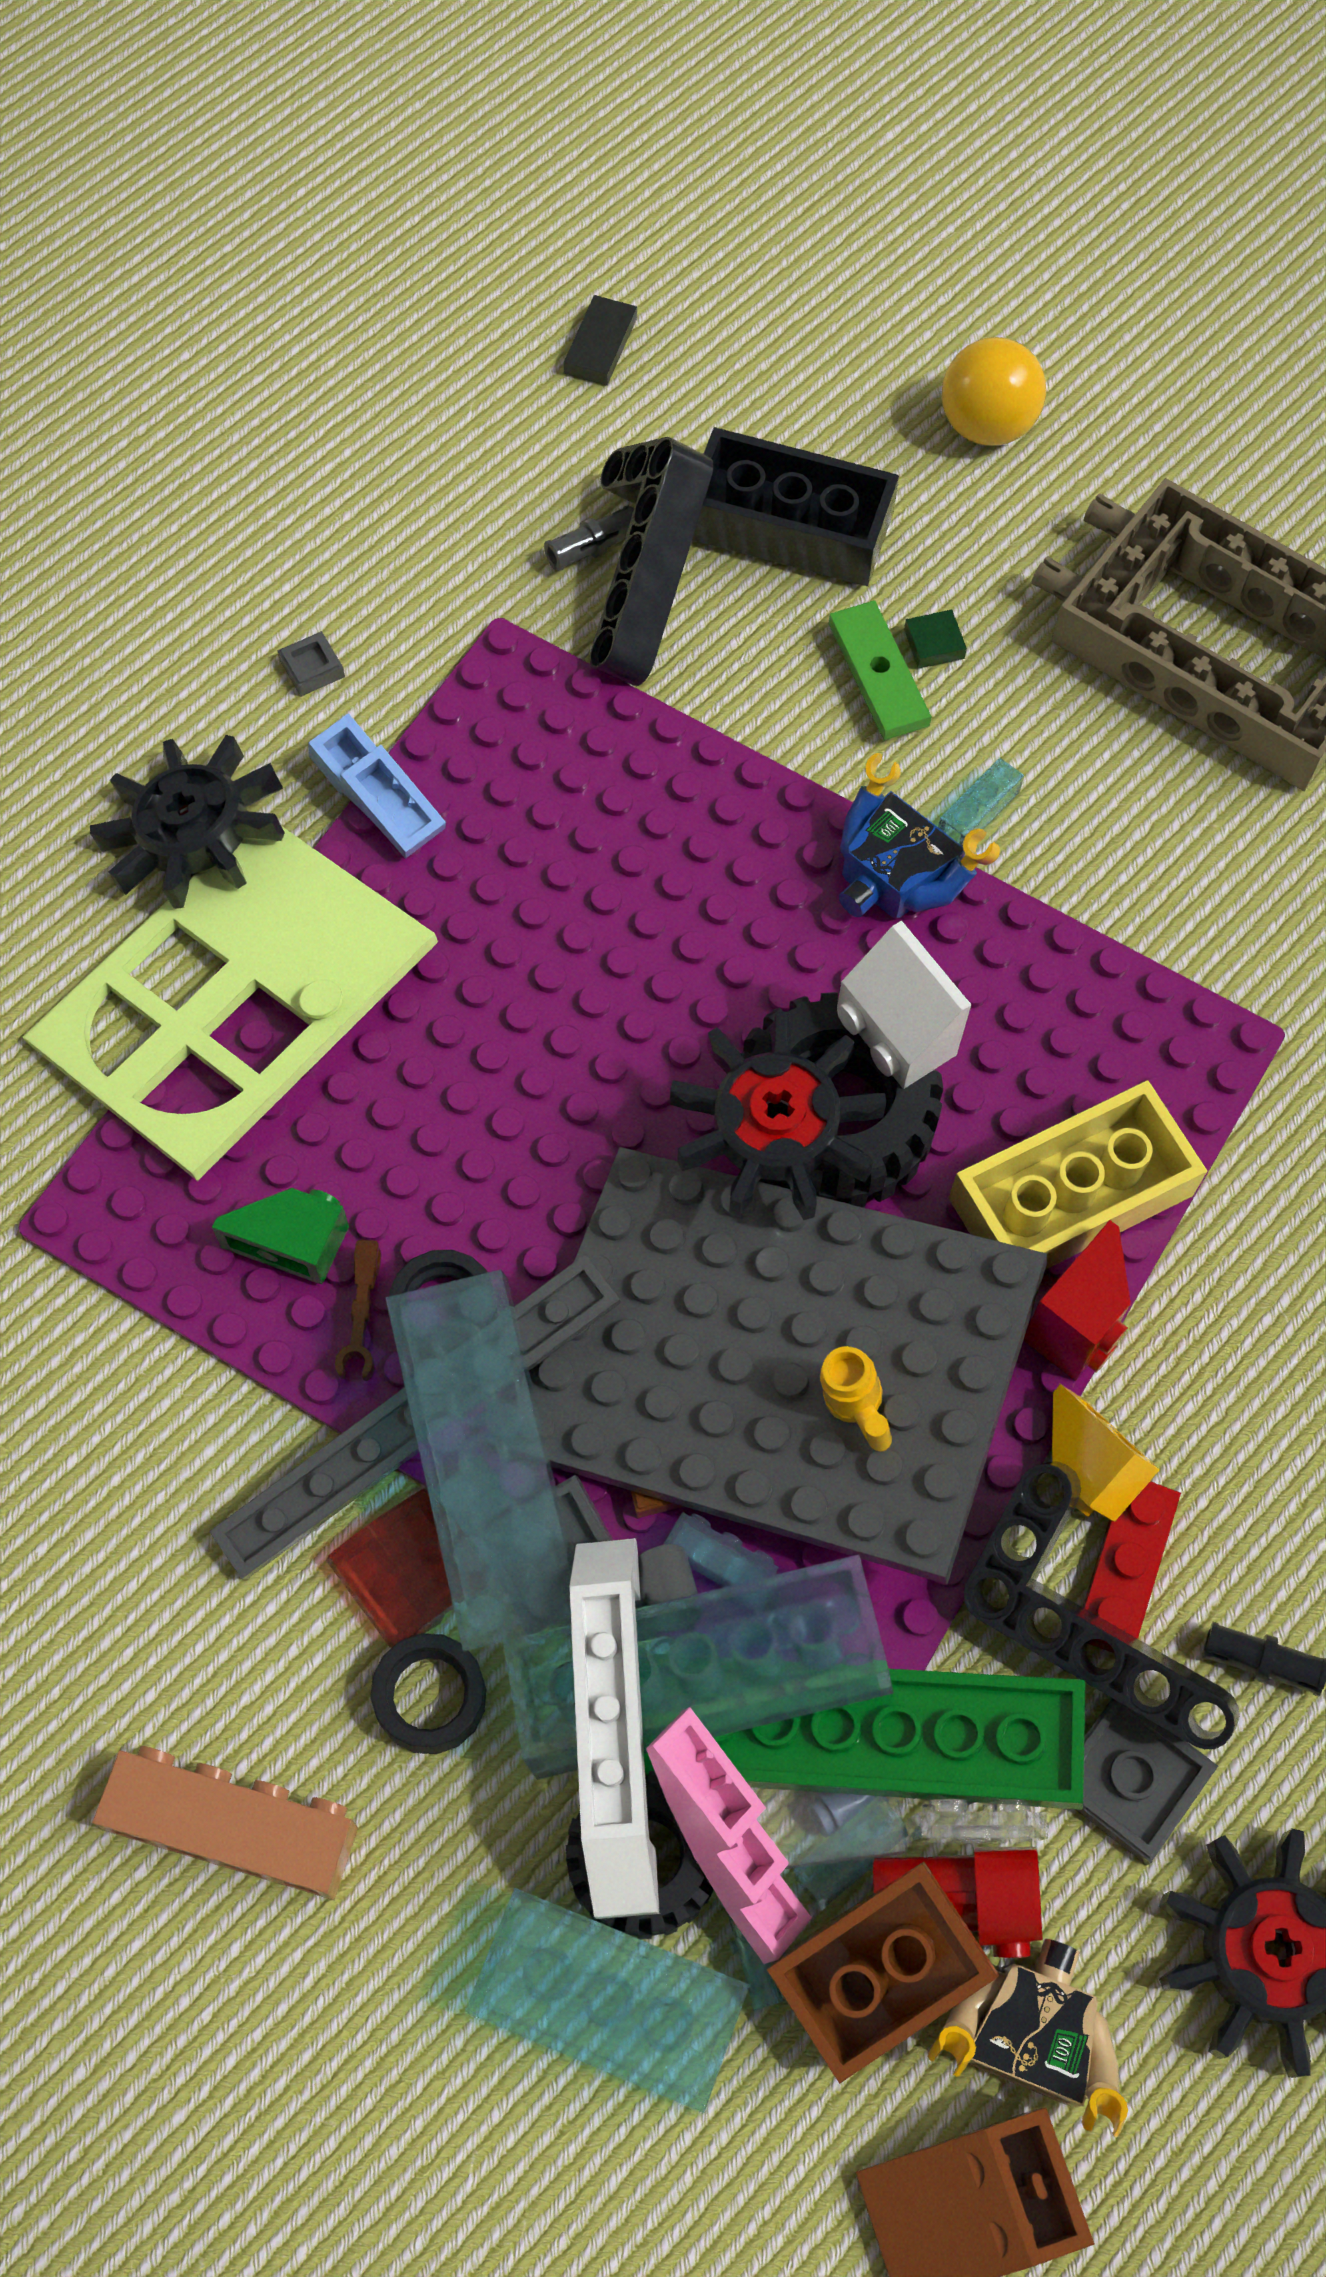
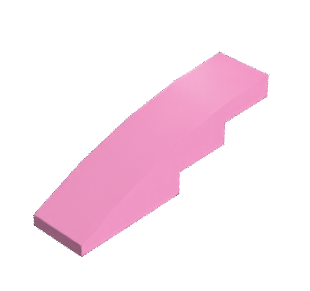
M690 1707L686 1708L659 1734L646 1750L677 1824L694 1858L727 1913L763 1964L779 1960L812 1917L780 1876L789 1862L756 1820L766 1807Z

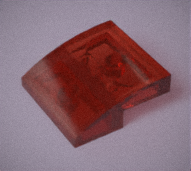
M429 1486L411 1495L376 1518L330 1553L326 1559L327 1563L390 1649L400 1640L426 1633L438 1626L446 1613L491 1586L496 1577L494 1571Z

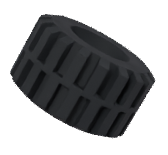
M649 1771V1776H645L648 1820L664 1825L675 1835L681 1855L679 1868L675 1876L667 1885L658 1889L659 1914L604 1919L594 1918L581 1841L580 1811L576 1819L572 1818L568 1830L566 1862L569 1879L580 1905L584 1906L590 1913V1917L600 1926L604 1924L612 1929V1933L623 1937L628 1934L638 1936V1939H652L654 1935L664 1933L667 1936L677 1932L680 1926L686 1922L689 1924L699 1915L700 1910L705 1903H708L714 1891L694 1858L677 1824L655 1771Z

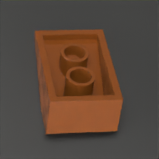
M922 1862L785 1951L779 1960L774 1961L767 1969L839 2084L999 1976L925 1862Z

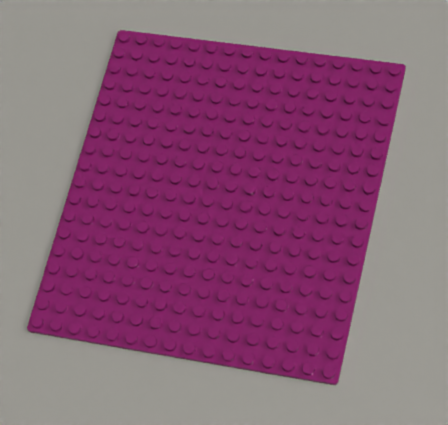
M496 618L491 621L389 751V755L446 821L445 829L405 859L382 831L360 808L350 801L314 847L319 853L434 932L438 943L198 1181L108 1109L21 1220L19 1232L30 1243L335 1432L342 1434L437 1364L416 1357L400 1342L389 1313V1291L397 1273L412 1258L431 1250L451 1249L472 1256L488 1271L496 1290L497 1317H501L574 1263L620 1147L677 1161V1153L680 1146L692 1139L714 1131L713 1115L670 1105V1090L673 1080L719 1089L721 1082L727 1075L712 1059L707 1049L708 1032L716 1027L719 1028L732 1040L737 1050L742 1053L744 1040L753 1028L759 1027L762 1029L763 1018L774 1009L781 1008L783 1012H788L790 1001L803 996H807L810 1002L820 1001L821 993L838 992L839 998L842 980L886 932L902 920L970 1002L971 1008L957 1055L935 1069L942 1074L943 1093L940 1100L942 1108L926 1160L919 1163L917 1174L907 1185H900L897 1182L894 1195L881 1202L876 1201L873 1195L868 1196L865 1208L970 1234L949 1200V1195L958 1172L1148 1080L1207 1169V1173L1192 1197L1120 1232L1131 1304L1121 1320L1123 1323L1285 1038V1032L1274 1023L975 867L977 872L975 877L954 901L947 906L921 912L909 911L900 918H893L874 904L862 917L852 916L839 901L840 893L850 885L842 875L845 858L840 852V843L845 818L853 803L852 801L626 682L592 668L586 661L510 621ZM224 962V963L221 965V967L218 969V971L226 964V962ZM258 988L209 1036L260 1074L309 1024L261 988ZM191 1053L140 1103L167 1113L191 1114L219 1107L236 1097L241 1091ZM841 1070L831 1079L839 1096L878 1093L864 1079ZM883 1118L839 1123L837 1135H851L865 1131L876 1125ZM725 1154L698 1166L738 1176L741 1171ZM289 1188H294L308 1194L310 1190L316 1189L326 1192L340 1201L341 1206L344 1207L349 1229L321 1285L221 1248L212 1229L216 1218ZM358 1240L377 1241L382 1254L380 1272L377 1276L374 1290H371L370 1300L372 1302L370 1322H367L364 1347L371 1353L375 1364L374 1374L368 1381H364L362 1378L365 1360L360 1357H353L348 1360L345 1365V1379L339 1377L335 1367L336 1355L343 1347L351 1343L353 1327L351 1309L353 1299H356L357 1294L354 1252ZM1082 1252L1045 1270L1029 1323L1040 1300ZM453 1277L436 1278L423 1284L414 1293L411 1300V1316L415 1324L423 1332L433 1336L452 1335L464 1330L473 1321L477 1311V1299L472 1288L464 1281ZM1023 1340L948 1584L688 1507L637 1518L630 1490L580 1475L576 1476L581 1480L613 1540L636 1538L638 1557L643 1552L661 1545L675 1544L685 1548L701 1607L693 1616L685 1620L669 1624H656L652 1628L700 1658L925 1671L964 1602L966 1582L1021 1478L1029 1469L1043 1464L1052 1448L1053 1392L1062 1384L1081 1397L1094 1371L1087 1367L1077 1381H1074ZM531 1370L397 1468L398 1471L434 1492L478 1455L484 1456L518 1501L492 1523L576 1475L506 1454L501 1447Z

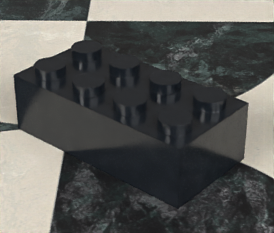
M714 427L703 453L712 459L713 472L692 540L868 587L894 513L899 475Z

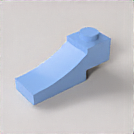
M349 713L308 742L311 760L340 794L343 793L382 831L405 859L445 829L446 821L382 745L377 747Z

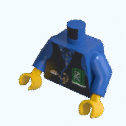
M880 753L872 755L867 760L865 768L870 781L868 786L860 787L845 818L840 852L845 858L842 875L850 885L840 893L839 901L849 914L857 918L862 917L874 904L893 918H900L909 911L921 912L947 906L954 901L977 874L975 867L978 864L987 865L997 860L1000 855V847L993 842L985 852L977 855L976 847L987 834L983 829L979 828L970 831L965 836L962 847L892 791L884 797L881 794L883 788L895 784L900 778L901 770L899 764L894 762L888 776L878 778L876 768L883 756Z

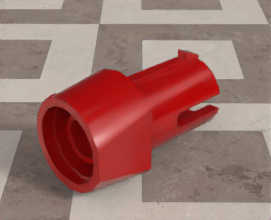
M975 1847L974 1855L874 1858L873 1860L874 1893L922 1862H925L971 1933H978L979 1945H992L994 1957L1021 1958L1031 1956L1030 1942L1043 1940L1037 1847Z

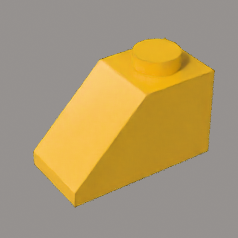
M1062 1384L1053 1392L1052 1462L1066 1464L1076 1472L1081 1486L1079 1500L1075 1506L1079 1511L1088 1517L1094 1511H1097L1115 1522L1160 1469L1085 1399Z

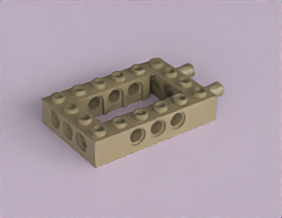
M1167 478L1161 482L1136 514L1099 493L1096 499H1093L1084 516V522L1103 530L1115 538L1112 544L1085 577L1072 572L1053 560V558L1047 556L1043 563H1040L1032 578L1031 584L1063 601L1051 642L1305 792L1326 763V675L1322 680L1317 678L1314 681L1303 706L1297 714H1294L1292 712L1294 699L1291 693L1277 683L1272 686L1239 667L1241 662L1234 658H1231L1230 661L1196 642L1198 637L1188 633L1186 636L1155 618V612L1141 606V604L1165 574L1171 570L1326 660V569Z

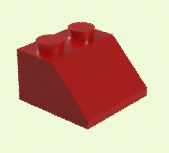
M1109 1220L1045 1294L1033 1314L1023 1339L1074 1381H1077L1087 1367L1097 1373L1116 1350V1344L1128 1329L1121 1322L1131 1304L1118 1225Z

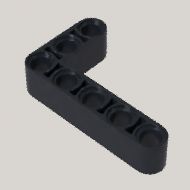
M663 437L616 449L607 459L600 478L602 489L635 504V508L590 652V665L596 670L636 687L648 678L654 666L713 472V461L710 457L671 437Z
M1046 1462L1029 1469L1021 1478L966 1582L964 1600L969 1612L988 1626L1080 1680H1085L1087 1684L1191 1745L1204 1750L1216 1749L1225 1745L1233 1735L1240 1718L1239 1706L1228 1691L1036 1581L1079 1500L1081 1486L1076 1472L1068 1465L1060 1462ZM1044 1473L1055 1475L1064 1486V1496L1058 1505L1046 1504L1037 1494V1482ZM1015 1525L1027 1527L1033 1532L1036 1538V1549L1031 1557L1018 1555L1012 1549L1009 1537ZM987 1578L999 1579L1007 1587L1009 1599L1004 1608L993 1607L985 1600L982 1588ZM1038 1608H1048L1059 1616L1062 1629L1058 1638H1047L1037 1631L1034 1625V1616ZM1101 1639L1112 1646L1116 1659L1112 1668L1101 1669L1095 1667L1089 1661L1086 1652L1089 1640ZM1154 1670L1164 1675L1170 1685L1169 1697L1163 1700H1154L1147 1697L1140 1687L1139 1679L1141 1673ZM1202 1702L1217 1705L1225 1716V1727L1217 1732H1209L1202 1729L1194 1719V1706Z

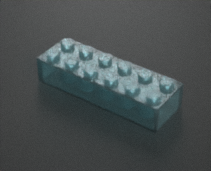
M497 1270L386 1297L463 1651L570 1626V1580L573 1560L508 1278L502 1270Z
M859 1555L635 1609L644 1754L648 1753L646 1748L681 1711L689 1707L712 1737L894 1694L886 1656ZM571 1625L503 1641L523 1761L537 1780L578 1770Z

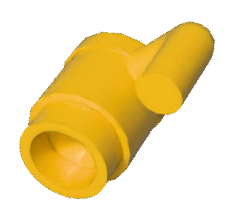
M844 1346L831 1351L825 1358L820 1372V1382L827 1409L834 1417L844 1422L857 1423L873 1450L879 1452L886 1451L892 1443V1436L887 1419L877 1411L882 1403L883 1390L873 1361L855 1347Z

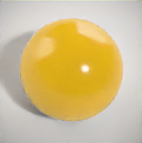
M989 337L975 341L962 349L954 357L946 370L941 394L944 412L952 427L962 437L971 442L985 446H998L1013 442L1026 434L1034 426L1043 410L1046 399V380L1043 369L1035 355L1019 342L1003 337Z

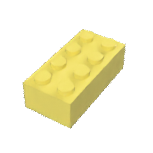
M1147 1080L958 1172L949 1195V1200L971 1235L1047 1253L1046 1269L1082 1252L1109 1220L1118 1225L1120 1232L1192 1197L1206 1175L1207 1169Z

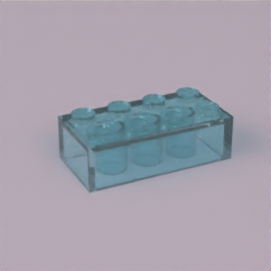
M514 1887L465 2013L471 2018L703 2115L750 1985Z

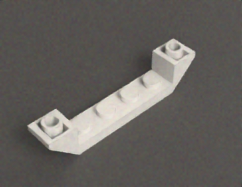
M636 1538L576 1544L570 1580L581 1841L593 1913L596 1919L659 1914L656 1849L649 1840L635 1611V1601L640 1600Z

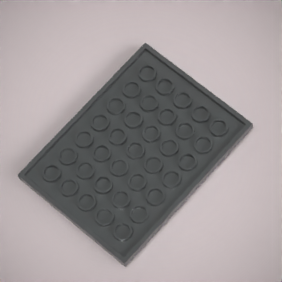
M620 1147L575 1261L587 1254L619 1297L621 1303L531 1369L501 1445L505 1453L948 1584L1046 1269L1047 1253L817 1196L815 1217L803 1220L793 1204L790 1189L762 1182L757 1183L752 1201L743 1213L737 1216L729 1212L731 1185L737 1176L702 1167L682 1171L677 1161ZM844 1346L855 1347L873 1361L883 1390L882 1403L877 1411L887 1419L892 1436V1443L886 1451L879 1452L873 1450L857 1423L844 1422L834 1417L827 1409L820 1382V1372L825 1358L831 1351Z

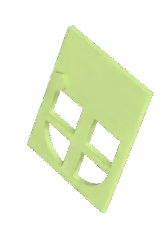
M282 827L285 832L282 841L243 838L238 848L232 853L237 858L247 883L239 889L223 878L216 866L196 873L189 881L184 908L174 909L169 900H167L22 1037L39 1054L197 1181L438 943L434 932L284 827ZM180 928L226 962V964L176 1011L129 974L176 929ZM258 988H261L309 1024L260 1074L209 1036ZM112 991L155 1024L158 1029L107 1077L99 1070L93 1059L90 1048V1030L98 1007ZM191 1053L241 1091L236 1097L219 1107L191 1114L167 1113L140 1103Z

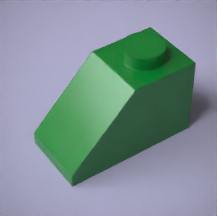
M289 1188L217 1217L212 1229L221 1248L322 1285L349 1229V1224L344 1207L341 1206L340 1201L334 1196L316 1189L310 1190L308 1194L294 1188Z

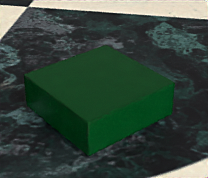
M953 610L905 620L904 631L918 669L965 659L967 648Z

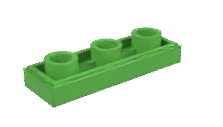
M873 600L830 613L828 623L883 740L930 727L932 716L876 601Z

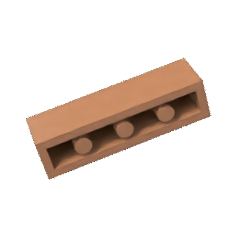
M140 1746L137 1755L119 1750L93 1819V1824L112 1834L335 1901L358 1830L352 1819L345 1818L347 1807L317 1797L312 1798L310 1807L288 1801L287 1798L290 1792L288 1789L260 1780H255L252 1789L229 1783L232 1773L204 1763H197L195 1772L172 1766L175 1756L151 1747Z

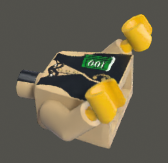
M1044 1939L1034 1971L1011 1964L1003 1972L997 1971L999 1974L998 1978L951 2009L942 2032L928 2051V2058L934 2062L941 2050H946L957 2061V2068L953 2072V2075L959 2077L966 2066L970 2065L1070 2107L1084 2106L1087 2095L1089 2101L1081 2121L1083 2128L1087 2131H1092L1097 2114H1102L1111 2120L1114 2128L1112 2134L1114 2137H1118L1126 2120L1128 2107L1123 2096L1119 2094L1118 2062L1107 2020L1097 2011V1997L1070 1986L1080 1952L1064 1943L1052 1939Z

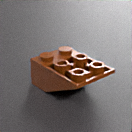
M1046 2107L1019 2114L855 2172L888 2277H1002L1095 2245Z

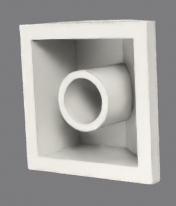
M901 920L886 932L842 980L837 1013L844 1027L853 1035L859 1034L871 1048V1057L877 1068L887 1077L892 1075L900 1086L905 1089L957 1055L971 1004Z

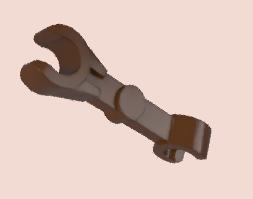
M358 1240L355 1245L354 1273L357 1294L356 1299H353L351 1320L353 1321L351 1343L343 1347L335 1358L336 1371L341 1379H345V1365L353 1357H360L365 1360L362 1372L364 1381L370 1380L375 1370L372 1355L364 1347L366 1326L371 1318L372 1302L370 1300L371 1290H374L377 1276L380 1272L382 1257L379 1244L374 1240Z

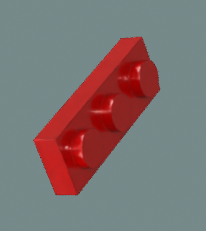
M1151 1481L1115 1522L1109 1519L1082 1606L1137 1639L1181 1496V1492ZM1091 1639L1088 1641L1090 1645L1115 1653L1112 1646L1104 1640Z

